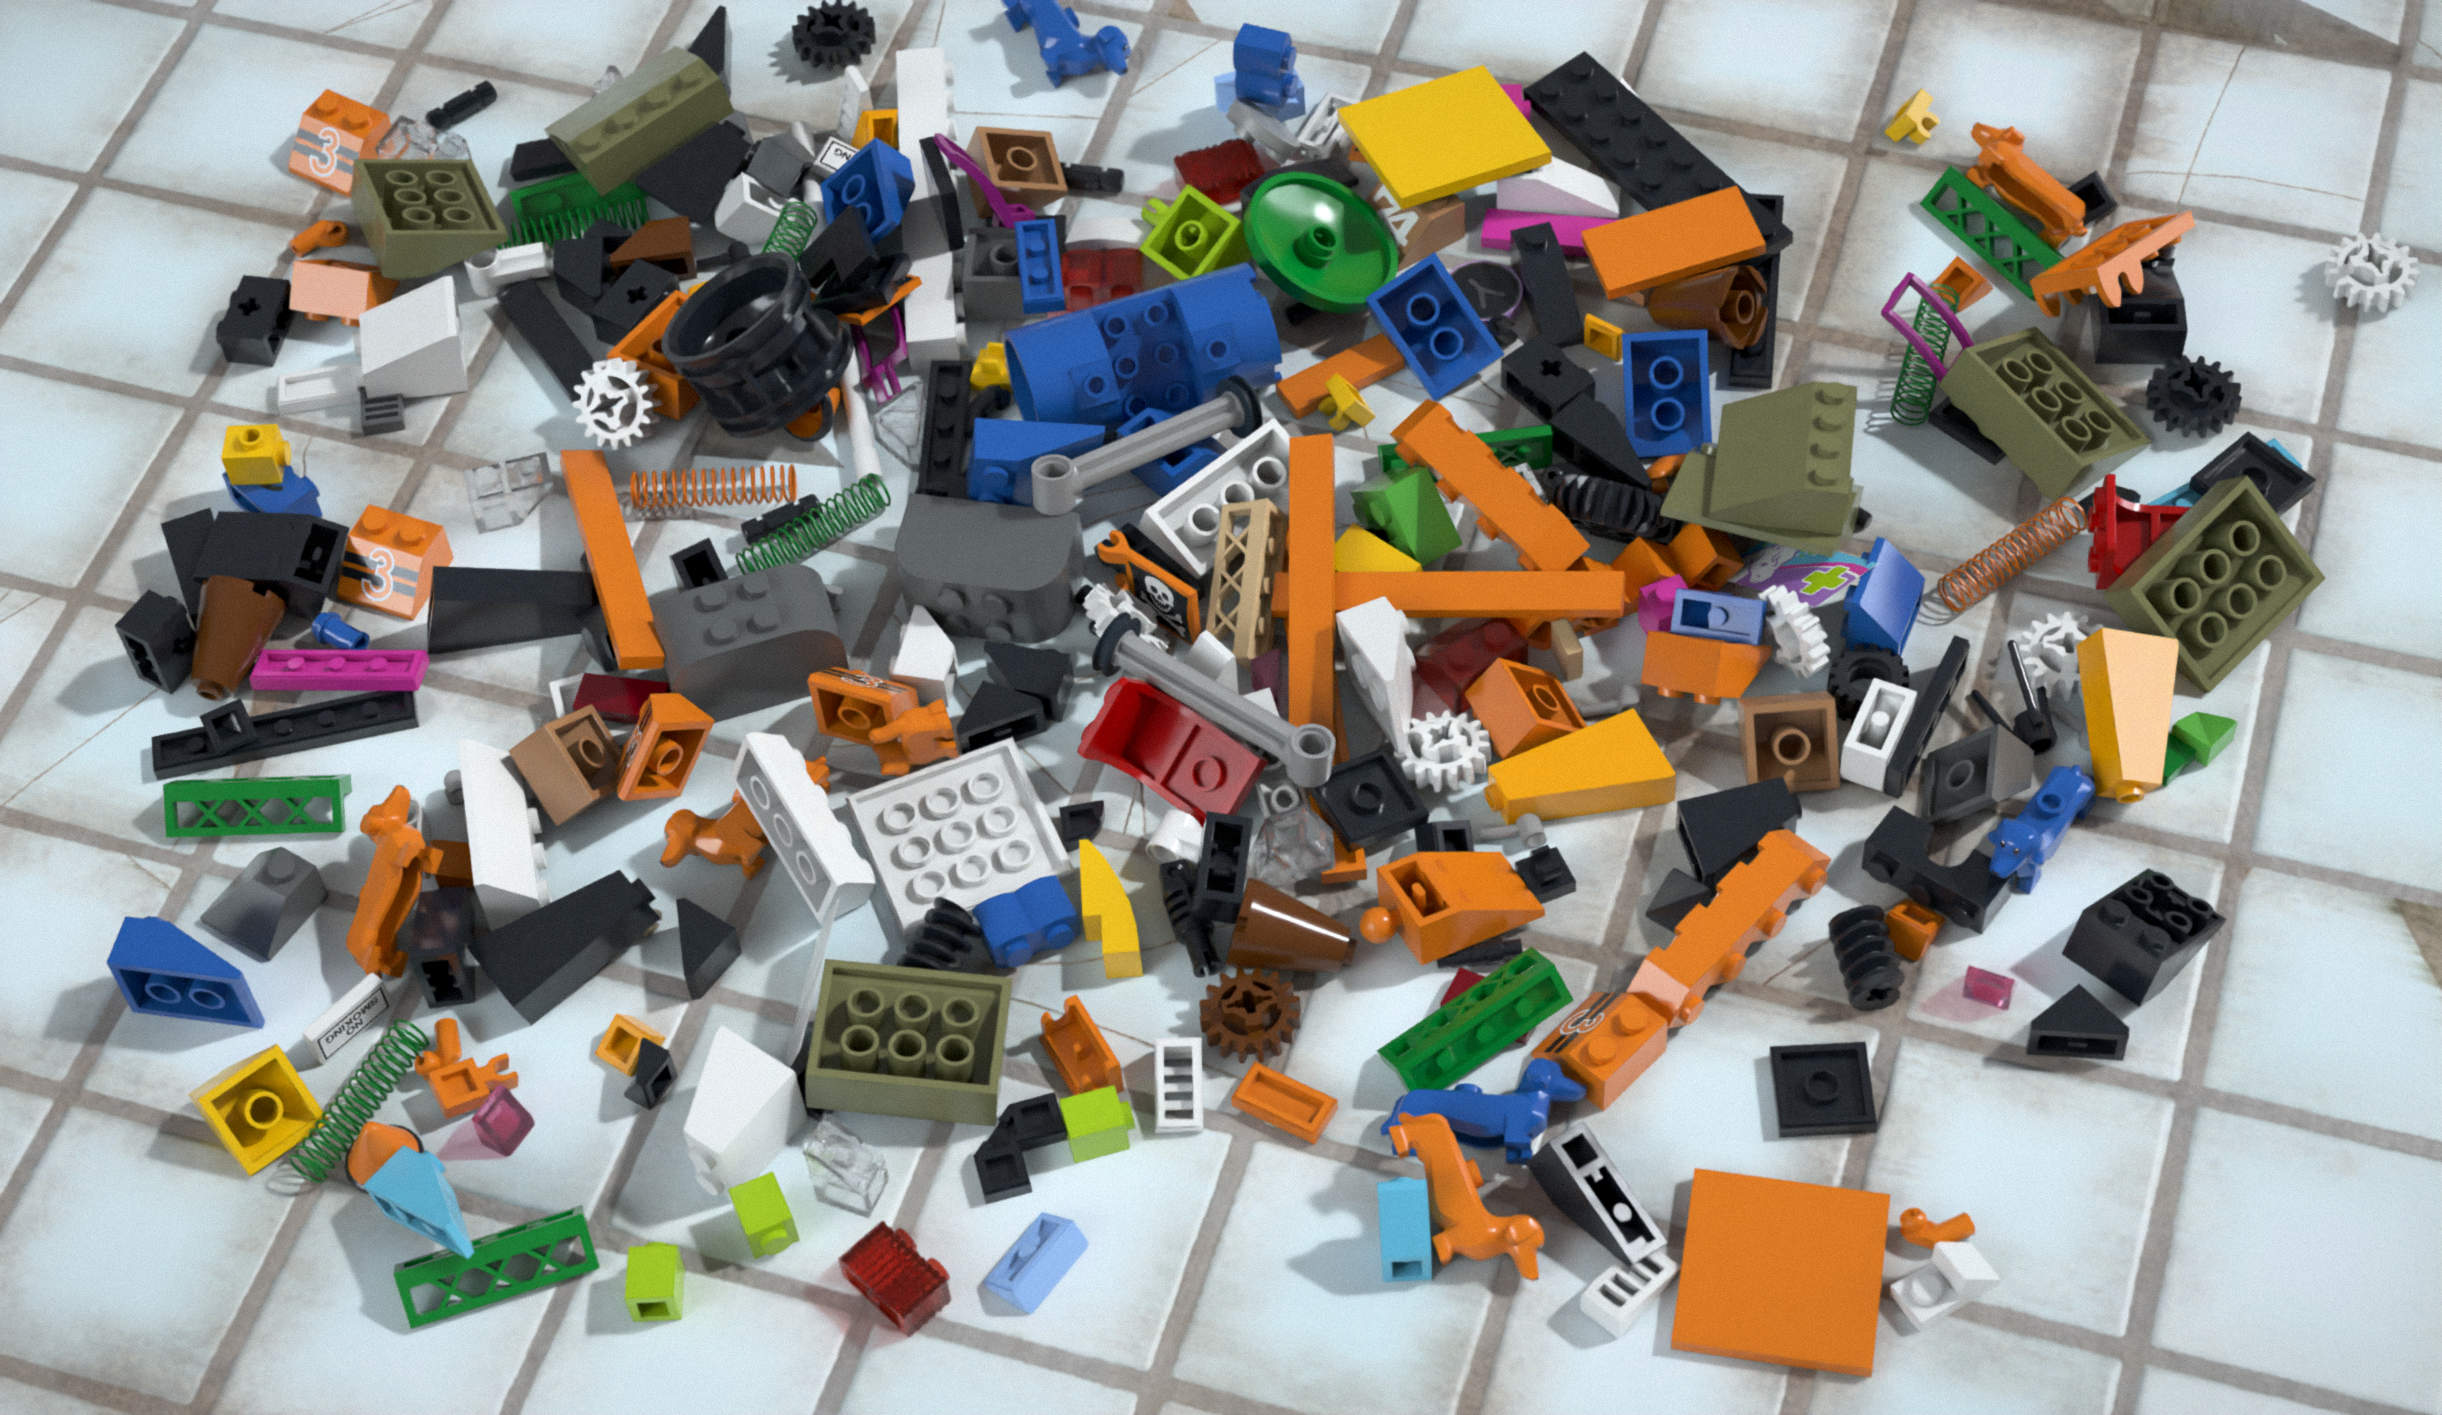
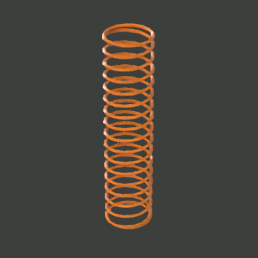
M791 464L788 471L789 500L785 491L784 466H780L781 494L779 500L775 491L774 466L770 467L772 487L770 500H768L765 491V469L762 465L760 467L762 490L760 500L758 501L755 491V469L752 466L750 469L752 493L751 499L748 501L745 491V468L742 466L740 471L742 485L740 502L735 490V468H731L732 496L729 502L726 495V473L723 467L721 469L722 498L720 503L716 494L715 469H711L713 493L710 503L706 494V471L704 468L701 470L703 496L701 503H699L696 494V471L693 468L691 470L693 490L691 504H689L686 494L687 476L685 469L681 472L683 489L681 504H679L677 498V475L673 469L671 474L673 489L671 505L667 498L666 471H662L664 496L662 505H660L657 498V473L654 470L652 472L654 498L651 506L647 497L648 480L646 471L642 472L644 494L642 506H640L638 474L633 471L630 480L632 505L635 509H638V507L643 509L645 504H647L652 509L656 503L661 509L664 507L665 502L670 508L674 506L675 502L680 508L685 502L689 507H692L694 502H696L701 507L704 501L709 506H712L715 500L721 506L724 499L729 506L733 503L734 499L738 505H741L744 499L750 505L753 499L758 504H761L763 498L770 504L773 496L777 503L782 501L783 496L788 503L791 501L794 503L797 496L795 467Z
M2063 496L2056 503H2052L2049 508H2045L2041 513H2037L2034 518H2030L2026 523H2022L2019 528H2015L2011 533H2007L2004 538H2000L1996 543H1992L1989 548H1984L1981 553H1977L1973 558L1968 559L1958 569H1953L1950 574L1941 577L1938 580L1937 587L1944 603L1956 612H1963L1966 606L1974 604V600L1979 601L1981 595L1987 596L1989 590L1994 591L1997 585L2002 586L2004 584V580H2010L2012 575H2018L2020 570H2025L2027 565H2033L2035 560L2042 558V555H2048L2050 550L2057 548V545H2063L2065 540H2070L2073 535H2078L2080 531H2084L2087 528V517L2083 508L2074 499ZM2062 501L2071 502L2081 511L2085 521L2082 528H2080L2076 515L2067 506L2061 504ZM2062 507L2068 510L2074 517L2078 528L2068 521L2062 511ZM2051 511L2056 512L2060 524L2051 516ZM2043 515L2049 518L2054 531L2063 538L2061 542L2057 541L2054 531L2043 521ZM2060 516L2065 520V522L2067 523L2069 529L2064 525V523H2063V521L2061 520ZM2036 521L2041 522L2045 534L2036 527ZM2053 522L2058 526L2061 533L2056 529ZM2028 526L2034 528L2038 540L2048 548L2046 552L2042 551L2038 540L2028 531ZM2045 526H2046V527L2048 528V530L2051 532V534L2053 535L2054 539L2049 535V533H2048V531L2046 530ZM2062 527L2070 533L2069 537H2065ZM2021 531L2026 533L2032 547L2040 553L2039 557H2035L2031 546L2021 537ZM2038 532L2043 536L2045 542L2041 539ZM2013 536L2018 537L2025 553L2033 558L2031 562H2027L2022 549L2013 542ZM2047 537L2055 543L2054 547H2050ZM2031 538L2036 542L2038 548L2034 545ZM2005 541H2008V542L2011 543V546H2012L2013 551L2015 552L2016 556H2017L2023 563H2025V566H2024V567H2020V566H2019V562H2018L2017 558H2016L2015 555L2006 547ZM2023 542H2024L2025 545L2028 547V549L2030 550L2031 554H2030L2029 551L2026 549V547L2024 546ZM1998 546L2003 548L2010 563L2017 568L2015 573L2012 572L2011 566L2004 556L1998 552ZM2016 548L2020 551L2023 558L2019 555ZM1990 551L1996 553L2001 566L2010 573L2008 578L2004 577L2001 567L1991 558ZM2009 554L2013 557L2015 563L2012 561ZM1983 556L1988 558L1994 572L2002 578L2000 583L1996 581L1992 570L1983 563ZM1975 561L1981 564L1987 578L1994 583L1993 588L1989 587L1984 575L1975 567ZM1967 566L1973 569L1978 581L1987 589L1985 593L1981 592L1977 581L1968 573ZM1960 572L1966 575L1971 587L1979 593L1978 598H1974L1969 586L1960 578ZM1952 577H1955L1956 579H1958V582H1959V584H1960V587L1962 588V590L1964 591V593H1965L1969 598H1971V602H1970V603H1966L1965 597H1964L1962 591H1961L1960 588L1952 581ZM1945 580L1950 582L1953 593L1963 603L1962 608H1958L1948 597L1944 585ZM1941 581H1942V590H1943V593H1944L1946 599L1944 598V596H1943V594H1942V592H1941V588H1940V582H1941Z

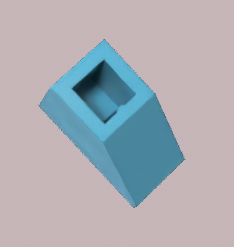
M1398 1177L1389 1182H1377L1383 1282L1431 1280L1432 1258L1427 1179L1414 1180L1408 1177Z

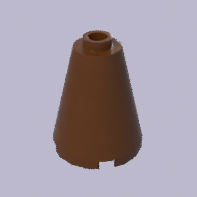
M1735 265L1657 286L1649 297L1648 312L1654 323L1658 326L1674 331L1707 329V341L1732 349H1744L1745 346L1756 344L1764 331L1768 317V307H1761V293H1767L1766 285L1760 273L1752 266Z
M210 576L208 583L204 579L199 594L190 680L191 684L197 688L196 693L199 696L211 701H221L222 697L233 696L284 618L287 606L275 593L267 590L264 597L252 591L255 583L231 576Z
M1248 878L1225 965L1234 969L1243 967V969L1254 970L1255 967L1261 966L1262 970L1339 973L1342 964L1351 966L1357 939L1349 937L1350 927L1259 879Z

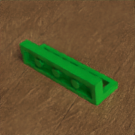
M1950 165L1924 197L1920 205L2025 296L2036 302L2032 287L2023 281L2022 263L2038 261L2047 270L2066 257L2039 237L2038 233L1986 189L1979 188L1965 177L1966 173ZM1951 187L1957 192V210L1943 212L1936 206V203L1947 189ZM1966 201L1969 202L1973 207L1967 208ZM1982 213L1985 216V233L1968 234L1967 216ZM1958 217V224L1951 218ZM1994 225H1996L2000 229V231H1994ZM2010 237L2013 242V257L1996 258L1994 239ZM1985 241V247L1982 246L1979 242ZM2022 248L2028 253V255H2022ZM2013 265V271H2011L2007 266Z
M580 171L509 190L518 223L522 219L526 230L530 229L529 217L532 218L535 228L539 227V215L542 217L544 225H547L548 213L551 214L552 220L555 223L557 222V211L560 212L562 220H566V209H569L573 218L576 217L575 207H578L580 214L584 215L585 204L591 213L594 212V202L599 210H602L603 200L606 201L609 208L612 207V198L615 199L617 205H620L621 196L625 198L627 203L630 202L631 194L635 200H638L639 193L643 192L625 181L604 196H601ZM643 192L644 198L649 197L648 194Z
M1550 425L1474 433L1493 451L1497 460L1506 468L1510 466L1516 472L1545 469L1547 466L1552 465V430ZM1398 443L1377 446L1381 474L1391 468L1410 467L1395 452L1394 448ZM1428 470L1433 482H1438L1436 477Z
M351 774L175 780L163 784L166 838L343 832L346 830L344 795L352 792ZM315 797H331L333 822H317L304 809ZM280 798L293 810L291 815L282 824H273L260 812L270 799ZM292 798L305 799L298 805ZM247 799H261V800H260V802H259L256 806H254V805H253L250 801H248ZM227 800H236L249 812L239 825H229L216 813ZM192 801L205 813L195 826L178 827L177 802ZM204 801L217 802L212 807H210ZM299 816L306 823L292 822ZM254 817L261 823L248 825ZM211 819L218 826L204 825Z
M1530 947L1378 1049L1377 1052L1382 1061L1397 1074L1407 1093L1416 1089L1442 1090L1574 1000L1554 963Z
M580 1205L473 1239L471 1243L474 1253L468 1259L445 1248L395 1264L393 1275L410 1328L412 1329L598 1269L600 1265L588 1230L587 1218L583 1206ZM576 1235L580 1236L586 1260L567 1266L551 1258L560 1240ZM550 1244L545 1254L535 1250V1248ZM524 1252L541 1262L532 1277L520 1281L503 1271L513 1255ZM503 1259L498 1269L488 1265V1263ZM546 1264L556 1268L555 1270L541 1274ZM478 1268L494 1276L484 1293L473 1296L456 1287L464 1271ZM456 1274L451 1284L440 1280ZM499 1279L509 1283V1285L494 1289ZM431 1283L446 1291L437 1308L417 1313L410 1291L411 1288ZM452 1294L462 1299L447 1304Z

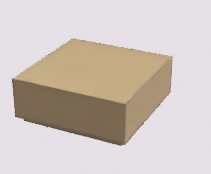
M1564 618L1551 622V650L1566 681L1569 682L1582 678L1583 648L1569 620L1567 621Z

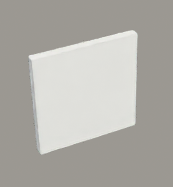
M1013 737L845 797L848 810L905 943L916 938V928L918 925L925 923V914L929 909L934 908L933 902L937 897H942L958 904L973 918L972 909L981 902L996 895L1015 892L1023 885L1035 879L1056 875L1062 886L1077 881L1075 870Z

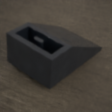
M2142 266L2144 282L2142 292L2138 295H2132L2124 287L2119 275L2118 282L2121 289L2120 307H2107L2101 300L2098 292L2089 295L2095 364H2165V361L2168 359L2176 364H2180L2188 328L2184 297L2171 266Z
M218 511L192 581L202 584L205 579L208 583L210 576L214 575L231 576L255 583L253 592L265 597L267 590H270L279 596L287 606L286 612L315 620L321 614L343 554L350 527L311 514Z
M2148 868L2082 911L2062 955L2140 1007L2166 988L2224 925L2226 918L2215 912L2208 902L2192 897L2174 885L2173 880L2167 875L2154 872Z

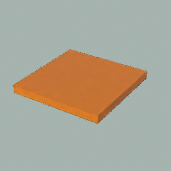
M1695 1168L1671 1349L1872 1377L1891 1194Z

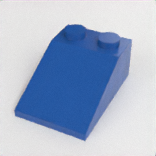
M874 137L820 184L827 225L829 226L849 204H852L861 210L873 245H876L899 225L916 187L910 159Z
M1435 252L1365 298L1367 310L1374 321L1402 355L1406 365L1435 402L1505 356Z
M1707 329L1622 334L1626 435L1639 459L1686 454L1696 446L1701 447L1703 442L1712 443Z
M975 418L967 469V500L1034 508L1031 474L1033 462L1042 456L1054 454L1074 459L1098 449L1103 445L1105 426Z
M125 916L106 963L132 1012L263 1029L265 1019L243 973L168 921L154 916L144 918Z

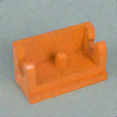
M1077 994L1065 999L1063 1006L1065 1014L1061 1018L1053 1020L1049 1012H1045L1042 1015L1040 1023L1043 1035L1039 1036V1042L1073 1096L1115 1085L1117 1094L1124 1091L1120 1063Z

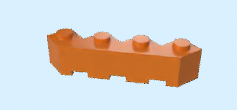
M1426 399L1390 433L1398 443L1394 450L1399 457L1410 467H1413L1415 464L1420 467H1427L1438 480L1435 484L1438 492L1451 504L1456 501L1470 507L1479 517L1475 521L1476 526L1488 539L1494 541L1497 538L1511 544L1520 555L1516 562L1524 571H1565L1590 547L1589 543L1561 511L1552 503L1549 506L1544 503L1535 493L1532 485L1512 467H1504L1494 456L1493 451L1469 429L1464 431L1453 420L1452 414L1440 403Z
M1688 523L1667 546L1638 536L1624 548L1623 552L1610 565L1581 555L1566 571H1624L1626 577L1624 617L1638 612L1639 588L1680 574L1688 589L1717 592L1745 564L1725 531ZM1621 617L1503 619L1516 642L1545 651L1551 649V622L1566 618L1567 621L1569 620L1575 633L1582 631L1584 636L1587 637L1617 627L1618 618Z
M1788 829L1769 831L1758 842L1757 849L1760 852L1748 866L1740 861L1716 885L1717 894L1712 903L1706 908L1698 903L1675 927L1674 933L1676 936L1670 946L1665 950L1656 946L1645 957L1626 993L1633 994L1668 1021L1667 1029L1693 1023L1704 1008L1705 1002L1702 998L1708 987L1733 981L1741 973L1746 964L1744 954L1750 943L1770 940V938L1776 937L1786 924L1788 917L1784 913L1791 901L1815 896L1823 888L1828 878V873L1825 871L1832 858Z

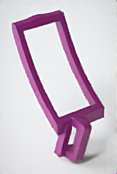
M934 133L933 141L945 156L979 184L990 209L993 211L992 227L1014 228V222L1035 220L1036 213L1025 205L1006 204L996 186L966 151L945 135Z
M1908 272L1892 291L1889 300L1881 310V316L1914 346L1940 383L1948 371H1946L1940 360L1921 336L1893 311L1907 288L1911 286L1937 311L1962 346V350L1950 368L1963 350L1974 346V343L1966 329L1944 301L1919 277Z
M897 302L888 308L895 330L896 348L874 367L862 326L849 323L860 354L861 382L867 390L872 387L879 409L905 399L894 367L907 357L906 327ZM883 373L886 374L893 395L891 396L888 395L881 377Z

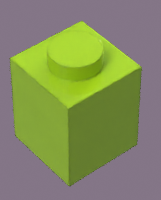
M1115 1085L1059 1099L1062 1119L1074 1163L1130 1149L1127 1130L1135 1129V1123L1129 1101L1119 1102Z
M773 1171L728 1189L735 1214L754 1259L766 1254L775 1255L781 1253L789 1245L800 1241L793 1216Z
M649 1242L644 1246L628 1247L625 1302L633 1322L682 1320L685 1266L677 1244L669 1245L664 1242Z

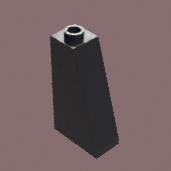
M433 566L427 614V654H443L581 634L574 614L600 604L597 591L592 590L591 572Z
M619 869L472 941L466 948L511 1006L532 1026L661 918L650 905L656 897L639 877L631 883Z

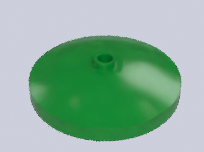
M1305 172L1279 174L1266 180L1247 204L1243 228L1248 248L1254 260L1266 276L1281 290L1308 306L1327 312L1343 314L1364 311L1367 309L1365 298L1396 278L1398 255L1395 242L1388 227L1378 213L1363 198L1332 179Z

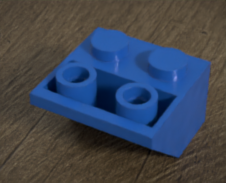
M1148 407L1116 430L1117 440L1183 412ZM1210 436L1132 469L1130 472L1163 498L1226 453L1228 449Z
M1877 536L1871 553L1864 551L1861 558L1867 560L1866 565L1872 561L1879 564L1861 575L1857 586L1849 585L1843 603V610L1847 611L1841 626L1840 637L1846 639L1845 649L1849 648L1851 652L1854 651V645L1862 644L1864 649H1866L1872 643L1878 644L1877 650L1882 651L1884 647L1892 649V657L1897 654L1902 656L1922 605L1925 578L1887 539Z

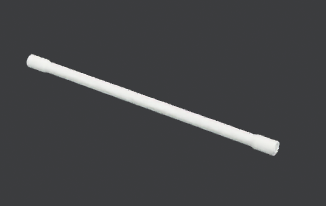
M797 121L791 124L788 133L793 135L815 157L816 147L811 125L805 121ZM812 167L802 186L804 203L810 206L818 217V223L811 235L813 242L828 225L820 189V177L812 172ZM805 207L806 212H808L815 220L813 212L809 208ZM807 215L808 222L812 226L813 222L811 218ZM840 321L841 325L852 337L850 324ZM853 349L850 363L840 378V384L854 449L853 460L857 480L859 483L860 478L867 479L869 473H874L883 482L879 456L872 438L855 349ZM871 476L873 485L876 489L881 486L880 483ZM862 481L861 486L865 490H869L867 483Z

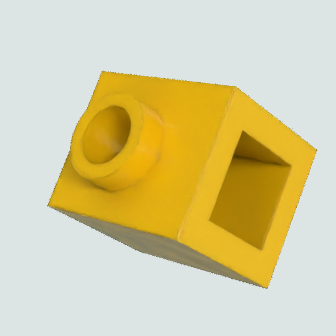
M277 424L227 426L221 460L231 485L282 484L285 466H290L291 447L288 441L283 440Z

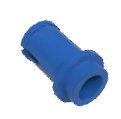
M323 612L319 614L312 625V634L316 636V640L320 644L325 645L329 643L340 650H366L369 645V635L343 622L341 616L336 612Z

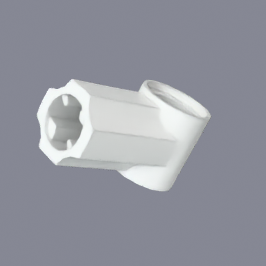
M543 242L498 250L494 246L464 259L472 288L477 295L482 297L496 296V294L505 290L508 283L524 281L531 277L534 279L550 275Z
M1176 809L1167 811L1146 846L1147 856L1158 866L1166 862L1186 859L1190 868L1196 870L1202 833L1201 825L1194 817Z

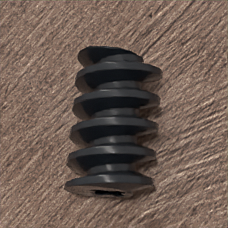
M937 897L933 902L934 908L929 909L925 914V923L918 925L916 928V938L909 940L905 948L907 954L900 955L896 965L948 971L946 969L947 966L961 969L963 961L955 952L959 951L970 954L973 947L964 938L965 935L977 939L981 936L982 932L973 923V918L962 907L948 899Z
M1863 905L1838 913L1828 924V936L1834 945L1833 951L1839 961V970L1844 976L1843 983L1848 991L1849 1002L1853 1008L1861 1011L1880 1010L1894 1005L1901 994L1898 988L1905 981L1903 971L1898 969L1900 959L1896 953H1893L1895 944L1888 937L1890 933L1889 926L1886 922H1883L1885 917L1884 911L1881 907L1875 905Z

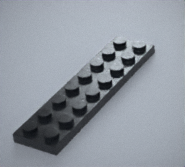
M1583 51L1523 89V100H1530V107L1647 212L1737 186L1766 243V254L1713 269L1714 271L1735 265L1756 268L1793 243V232L1586 51Z

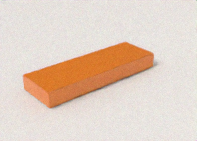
M1380 333L1275 384L1276 394L1298 420L1319 410V404L1325 398L1332 396L1324 384L1336 373L1357 390H1360L1404 369V358L1387 337Z

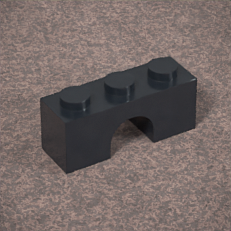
M1894 805L1865 841L1861 868L1867 871L1875 880L1889 883L1907 893L1915 902L1921 905H1928L1943 913L1956 925L1964 928L1968 927L1982 935L2010 898L2015 871L2006 878L1992 874L1989 871L1992 858L1976 849L1959 865L1941 866L1934 863L1927 857L1931 851L1934 826Z

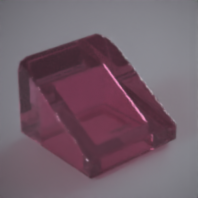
M1275 649L1251 659L1250 667L1254 691L1270 687L1279 714L1283 671L1281 650Z
M1968 965L1962 996L2002 1010H2008L2017 987V981Z
M501 1084L494 1089L472 1117V1122L481 1144L505 1157H509L514 1153L535 1125V1121L529 1112Z

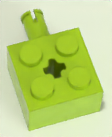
M1189 184L1186 185L1170 208L1158 198H1152L1146 202L1157 211L1156 213L1151 212L1145 206L1142 208V219L1155 228L1139 250L1179 281L1243 262L1247 263L1252 257L1245 239L1243 222Z

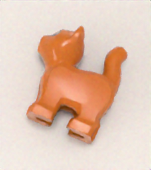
M943 699L936 700L926 707L906 710L898 716L897 720L869 731L868 737L872 743H875L872 746V750L878 756L882 775L902 777L907 775L915 764H927L944 756L952 759L959 757L957 746L953 739L955 738ZM897 737H900L902 742H889Z

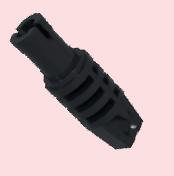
M1186 859L1160 864L1159 879L1163 904L1176 940L1186 946L1193 966L1194 976L1197 978L1205 977L1203 967L1207 968L1209 976L1217 974L1223 966L1211 937L1214 933V922L1190 917L1195 883L1194 873Z

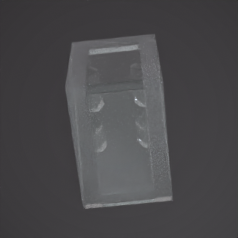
M924 381L913 382L870 413L875 441L912 472H919L927 404Z

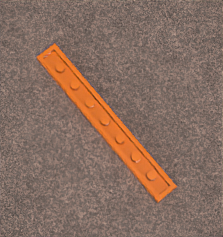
M1332 433L1289 438V723L1297 728L1305 724L1324 726L1334 735L1336 746L1335 441Z
M561 450L559 463L618 667L621 670L663 669L665 654L653 624L651 608L603 451Z
M1624 571L1335 572V618L1336 613L1383 596L1387 598L1396 611L1401 609L1406 618L1623 617L1626 577ZM1275 572L1271 602L1273 618H1289V572Z

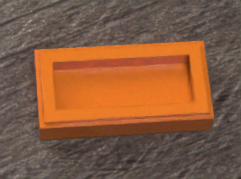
M1256 1061L1231 1097L1232 1106L1314 1145L1338 1109L1337 1099Z

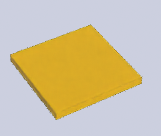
M1484 65L1337 109L1338 122L1401 209L1552 163L1551 150Z

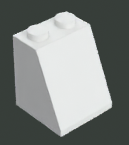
M444 276L359 314L360 331L353 332L355 355L356 357L361 356L362 362H354L357 386H365L367 398L402 393L403 399L468 391L464 331L453 276Z
M721 1025L715 1033L683 1132L690 1150L688 1155L694 1162L698 1174L696 1176L698 1183L712 1195L717 1196L721 1193L731 1199L728 1189L757 1178L805 1125L808 1117L795 1071Z

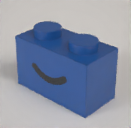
M291 465L285 466L282 484L231 485L227 472L225 471L222 474L232 501L245 512L311 514L317 517L323 515L317 498L320 496L317 487L308 477L303 476L300 478L297 476Z

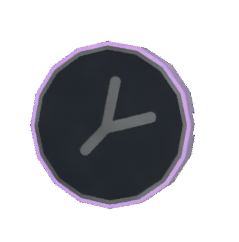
M1480 260L1470 261L1457 266L1449 273L1486 328L1490 319L1497 314L1505 315L1511 321L1519 314L1522 307L1523 288L1522 281L1514 270L1502 263Z

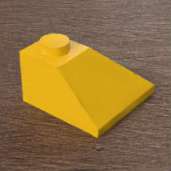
M274 1044L225 1068L187 1094L214 1134L250 1177L301 1142L303 1138L308 1137L309 1130L316 1128V1121L322 1120L323 1110L278 1044ZM319 1123V1124H318V1127L321 1128V1127L324 1126L325 1124H324V1123Z

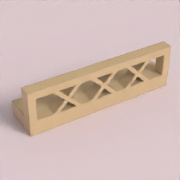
M1268 498L1222 505L1206 630L1219 642L1230 630L1235 633L1233 651L1230 652L1235 655L1236 664H1239L1252 676L1269 675L1276 618H1273L1271 613V602L1275 572H1282L1288 516ZM1250 515L1249 525L1236 537L1233 534L1235 517ZM1242 550L1245 553L1244 565L1231 576L1228 573L1229 563ZM1237 590L1240 593L1239 604L1226 616L1223 613L1224 602Z

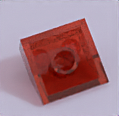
M1465 618L1411 650L1416 662V673L1456 716L1472 708L1464 693L1497 658L1528 666V641L1506 618Z

